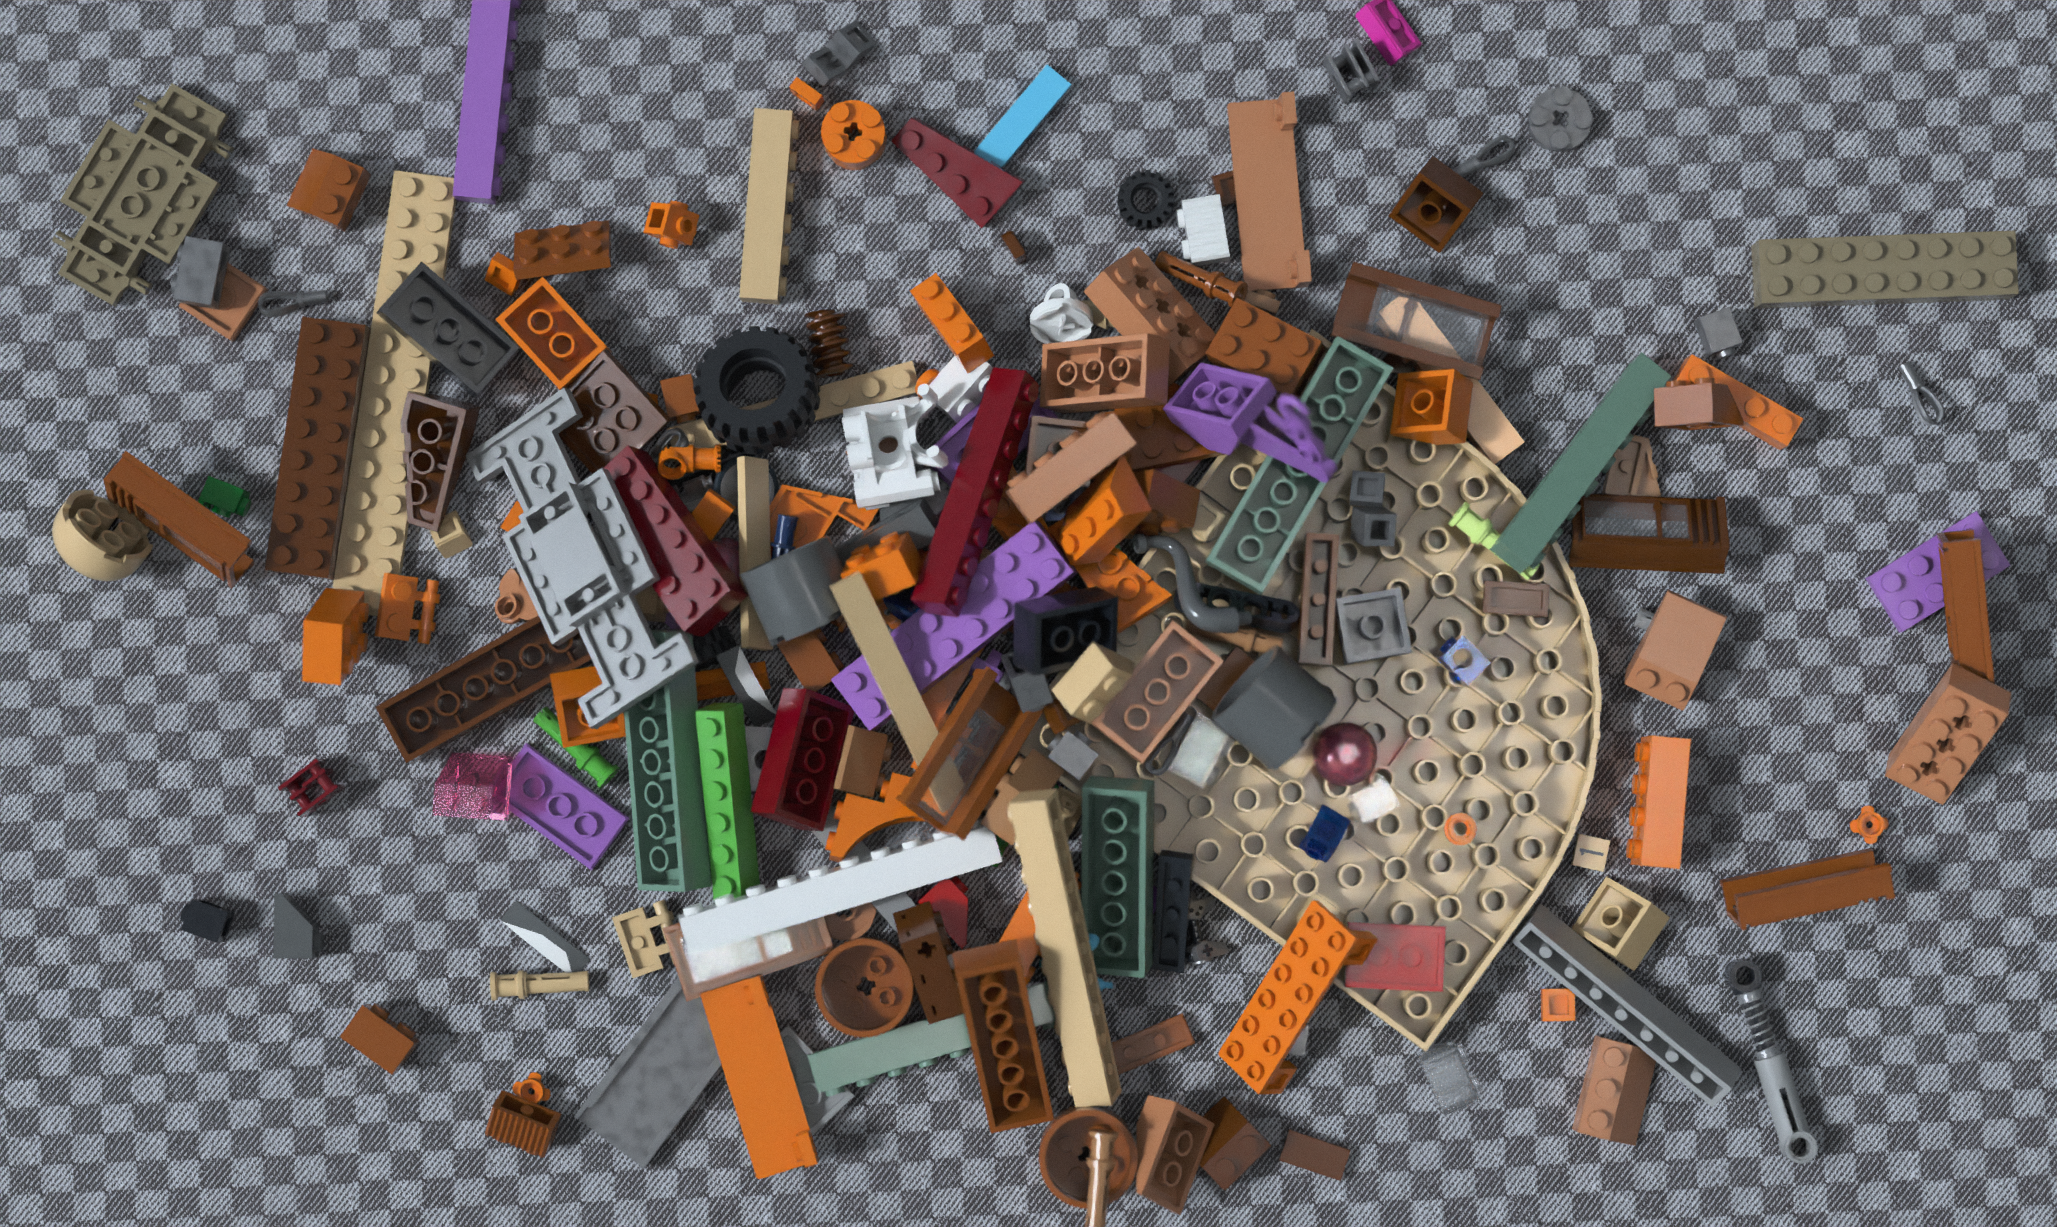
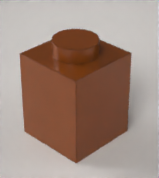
M691 373L660 380L667 415L671 421L677 420L678 425L696 421L695 416L701 415L695 401L696 395L693 390L694 377Z

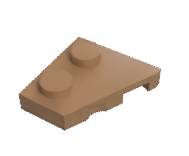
M1634 435L1622 451L1619 448L1613 454L1616 461L1606 472L1602 494L1661 497L1657 481L1659 476L1656 465L1652 461L1653 452L1649 438Z

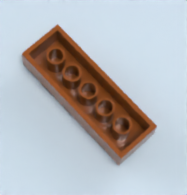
M1014 939L952 952L956 979L990 1133L1054 1120L1017 940Z

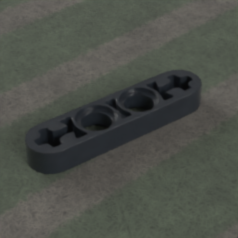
M1196 582L1202 600L1203 597L1207 598L1206 605L1211 608H1218L1212 603L1216 599L1225 600L1229 607H1235L1237 612H1246L1244 608L1249 605L1259 608L1261 613L1251 615V624L1245 626L1288 633L1292 632L1298 624L1300 610L1291 601ZM1176 588L1173 599L1176 609L1183 612ZM1268 610L1271 611L1270 617L1266 616ZM1281 614H1286L1287 619H1283Z

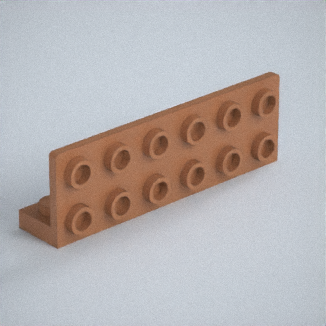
M1282 92L1278 99L1229 103L1227 105L1243 282H1246L1248 290L1253 292L1258 291V289L1268 291L1308 287L1312 282L1309 250H1304L1293 129L1297 124L1294 92Z

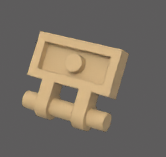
M665 899L653 903L657 916L647 918L644 907L612 917L632 978L664 968L661 955L670 953L668 943L666 941L665 944L657 946L651 928L660 925L665 938L662 928L673 925L672 920H675L672 910L668 911ZM680 938L682 947H684L682 938Z

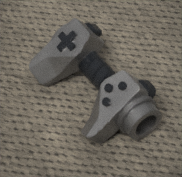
M1195 891L1191 892L1188 930L1192 945L1187 948L1186 954L1188 962L1192 963V965L1212 961L1214 957L1224 955L1229 950L1224 942L1204 940L1199 919L1215 907V898L1210 896L1198 899Z

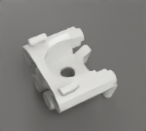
M922 384L917 389L918 394L923 398L922 400H919V397L916 396L843 409V428L846 442H849V445H846L850 470L854 473L855 482L853 483L858 509L865 508L867 511L890 507L889 503L935 496L934 492L940 491L937 472L931 473L930 469L916 471L914 463L939 468L948 465V456L938 446L934 445L929 447L928 450H924L916 439L918 424L923 423V419L929 418L928 413L938 403V394L927 384ZM891 437L897 440L898 447L895 451L884 453L879 449V443L884 438Z

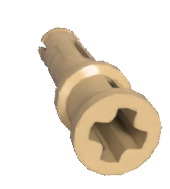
M519 970L517 974L498 975L497 972L490 973L492 1001L498 1000L499 997L518 996L519 999H525V997H528V994L589 991L590 988L588 971L528 974L524 970Z

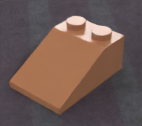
M1667 590L1625 670L1624 684L1684 711L1701 678L1727 616Z
M1148 1095L1137 1123V1194L1177 1215H1181L1215 1124L1177 1102Z

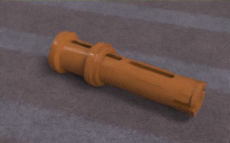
M1166 251L1160 252L1156 258L1155 265L1160 271L1204 290V294L1211 299L1219 298L1228 302L1229 307H1232L1237 297L1242 300L1246 298L1248 292L1246 282L1233 281L1225 277V274L1219 270L1211 273L1190 262L1168 254Z

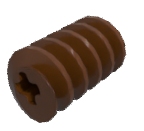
M832 309L806 313V318L814 319L806 327L807 330L815 332L809 336V342L818 344L810 351L811 355L820 357L812 363L814 368L822 369L816 373L817 378H830L844 374L846 370L853 367V363L843 361V358L852 354L851 351L841 348L842 345L849 342V338L840 337L839 333L848 328L846 325L837 323L838 320L845 317V313L836 312V310Z

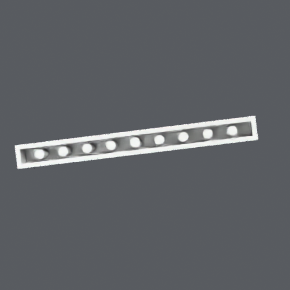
M977 819L965 841L936 831L932 833L934 838L921 841L920 837L903 841L902 847L890 851L889 847L873 850L870 852L872 857L859 860L858 856L839 861V867L828 870L827 865L808 870L809 876L799 879L796 878V875L780 878L777 880L778 885L766 889L764 884L746 889V895L734 898L733 894H727L715 898V904L702 907V903L687 906L683 908L684 913L678 915L689 956L1000 863L1002 858L995 834L980 824L982 819Z

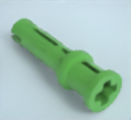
M546 706L542 709L543 713L540 711L535 716L533 722L563 748L558 718ZM582 744L563 748L576 760L577 768L580 771L585 770L597 781V786L600 789L606 786L620 769L618 765H612L599 753L600 749L597 746Z

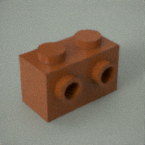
M374 1003L373 1006L370 1004L362 1005L340 1035V1038L391 1075L398 1073L420 1042V1040L414 1037L416 1031L403 1022L396 1024L389 1019L390 1012L377 1003Z

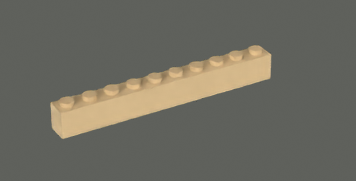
M1057 789L1020 792L1009 803L1008 818L1013 823L1016 834L1015 849L1021 857L1023 866L1021 871L1022 881L1027 885L1029 894L1028 909L1034 917L1036 926L1035 940L1041 948L1043 958L1041 963L1042 972L1047 976L1049 985L1048 1000L1054 1008L1056 1017L1055 1031L1060 1036L1062 1044L1061 1059L1063 1065L1067 1067L1069 1076L1068 1091L1073 1096L1075 1107L1112 1106L1122 1093Z

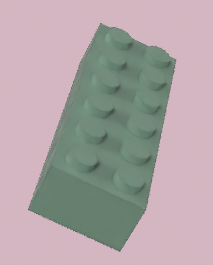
M1090 776L1082 787L1081 904L1088 934H1096L1099 937V944L1092 952L1096 974L1145 978L1152 966L1154 780Z

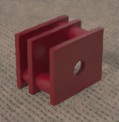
M316 758L277 787L279 791H289L292 794L289 797L291 801H297L301 806L302 810L297 813L299 817H308L346 788L343 784H334L329 777L334 772L332 769L321 767L326 763L325 759ZM310 774H312L313 776L311 778H309L307 781L301 784L303 786L301 788L299 783L303 781L305 778H307ZM319 783L325 792L311 801L306 792Z

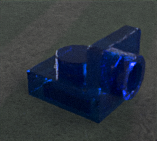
M1322 805L1309 830L1300 842L1299 848L1304 850L1310 858L1326 863L1335 852L1351 820Z

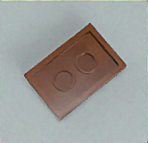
M609 220L589 221L584 224L570 226L558 225L554 228L540 230L527 229L523 232L515 233L513 270L516 280L611 267V227Z

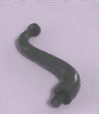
M1142 533L1134 534L1133 548L1136 553H1145L1148 548H1161L1168 551L1173 557L1179 601L1184 614L1195 626L1212 633H1236L1240 625L1251 624L1252 617L1249 611L1237 612L1233 606L1211 608L1203 602L1197 588L1190 556L1179 541L1165 535L1145 536Z

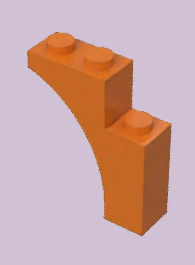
M892 772L890 781L883 780L879 798L884 799V803L846 793L844 802L838 800L833 819L839 820L836 832H829L825 850L831 851L829 860L839 862L845 859L859 842L885 827L906 822H926L896 799L898 795L902 794L911 777ZM928 789L922 801L944 817L947 811L943 813L939 811Z

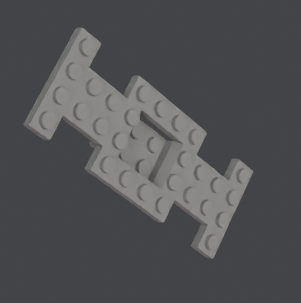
M562 388L465 456L477 482L485 484L503 471H505L524 513L519 515L521 523L506 532L502 537L551 644L560 646L580 633L602 680V684L578 699V702L590 728L598 729L698 664L699 660L687 634L678 633L658 647L635 595L658 581L660 577L609 470L601 468L582 482L580 481L558 433L582 418L583 415L571 390ZM589 512L615 566L609 565L586 517Z

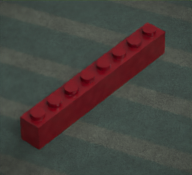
M996 367L992 369L911 598L926 613L959 618L962 607L967 601V592L972 578L977 572L981 552L987 543L988 532L993 518L998 512V504L1002 492L1007 486L1009 472L1014 459L1018 455V447L1023 432L1028 426L1031 409L1038 397L1040 385L1026 370Z

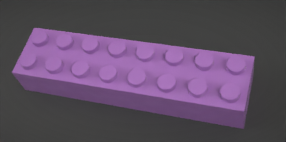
M1039 521L1028 524L978 564L977 572L973 576L967 592V601L962 607L959 618L930 614L920 609L890 633L921 696L1014 624V602L1051 595L1079 573L1074 566L1070 565L1066 555ZM863 655L831 679L869 731L878 730L893 718Z

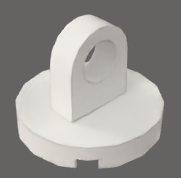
M1063 283L1056 284L1046 293L1044 302L1036 306L1030 314L1031 333L1044 344L1084 340L1092 332L1093 312L1087 304L1077 300L1076 293Z

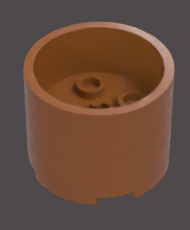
M873 936L848 940L833 949L821 963L815 981L816 1001L822 1015L834 1028L855 1037L878 1036L895 1027L910 1009L916 991L903 951L893 943ZM862 977H867L868 981L875 982L876 986L871 989L872 994H867L865 990H859L858 985L863 982Z
M1074 1105L1062 1110L1047 1125L1040 1141L1039 1166L1042 1178L1048 1189L1058 1199L1073 1207L1087 1209L1090 1167L1086 1163V1158L1080 1159L1078 1155L1083 1153L1082 1148L1084 1146H1088L1091 1150L1092 1137L1089 1135L1090 1129H1107L1119 1132V1138L1115 1139L1113 1159L1116 1160V1166L1111 1170L1108 1204L1116 1201L1127 1191L1136 1173L1137 1150L1131 1130L1119 1115L1103 1106L1075 1107Z

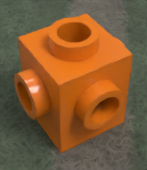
M670 201V204L651 202L643 233L660 239L659 244L668 248L678 249L679 244L692 246L700 215L688 211L689 205L678 201Z

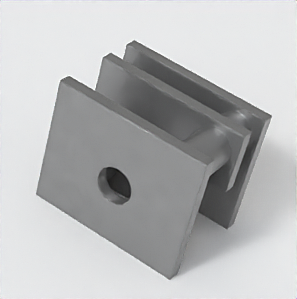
M1358 38L1353 41L1351 49L1348 44H1345L1340 53L1341 55L1332 58L1330 53H1327L1323 61L1344 104L1349 102L1352 93L1362 88L1366 91L1369 84L1374 90L1380 81ZM1345 65L1352 77H1357L1345 83L1338 70Z

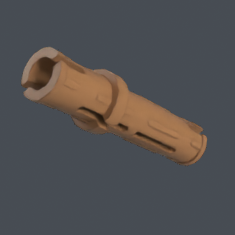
M1189 619L1185 629L1190 634L1244 648V651L1250 653V650L1265 653L1275 645L1282 648L1284 641L1282 637L1258 632L1254 627H1250V629L1239 627L1236 633H1212L1198 628Z

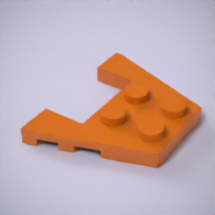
M782 484L769 506L770 543L774 542L778 514L799 518L793 546H796L797 549L825 537L837 516L864 531L870 527L880 508L866 511L865 508L858 509L857 502L853 499ZM770 545L771 557H772L773 546Z

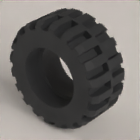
M749 326V331L741 332L740 328L731 331L733 336L727 339L724 336L720 337L715 341L717 346L714 349L708 348L703 354L705 363L699 362L695 370L697 378L693 380V390L696 395L695 401L708 430L712 431L714 438L720 443L726 442L728 448L735 451H740V448L743 447L746 454L755 455L757 450L762 449L765 454L773 453L774 447L780 445L784 449L792 445L790 440L793 437L800 439L806 433L804 426L806 424L809 426L813 424L816 418L814 410L819 409L820 406L818 394L820 392V385L811 358L808 357L806 349L801 343H795L793 336L786 332L780 336L776 328L766 327V331H761L759 326ZM771 371L786 379L781 395L772 404L764 408L744 410L729 403V396L734 385L742 377L750 373Z

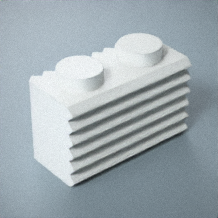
M1220 194L1182 200L1181 209L1176 210L1178 227L1185 228L1187 240L1181 241L1184 260L1190 259V263L1196 266L1229 261L1230 252Z

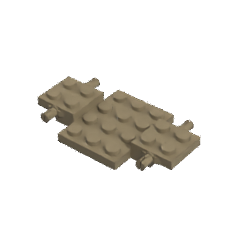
M171 83L165 95L156 103L142 94L137 96V99L147 105L135 100L134 106L147 112L148 115L136 135L108 119L60 199V202L86 216V219L74 239L60 230L55 233L64 239L65 242L55 236L52 242L68 250L66 260L58 274L116 307L122 295L130 286L145 296L150 291L139 284L152 289V283L137 276L138 269L147 253L152 254L171 266L174 264L180 244H184L185 236L190 237L221 185L198 171L200 164L211 150L225 157V159H228L231 155L221 148L230 153H233L234 147L219 140L220 131L229 116Z

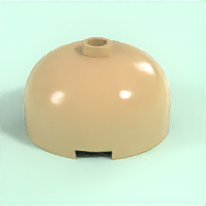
M93 490L73 492L61 506L53 522V541L59 555L72 569L94 580L116 581L128 577L141 566L153 547L152 544H149L147 533L150 531L149 528L136 519L135 513L130 515L126 507L123 509L119 507L118 502L114 505L104 498L94 496ZM116 518L124 521L120 522L114 531L108 530Z

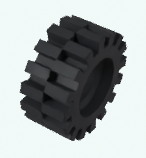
M1145 170L1142 173L1140 171L1134 172L1133 176L1129 175L1125 179V182L1119 188L1117 206L1120 216L1126 220V224L1130 227L1131 225L1135 226L1137 230L1143 228L1150 231L1154 227H1161L1165 221H1168L1173 212L1175 197L1173 187L1170 186V181L1167 178L1164 179L1158 172L1154 174L1151 173V170ZM1150 189L1157 194L1159 202L1154 210L1142 212L1135 207L1133 198L1139 190Z
M727 625L711 629L704 637H693V649L699 660V663L695 665V672L717 663V655L737 646Z

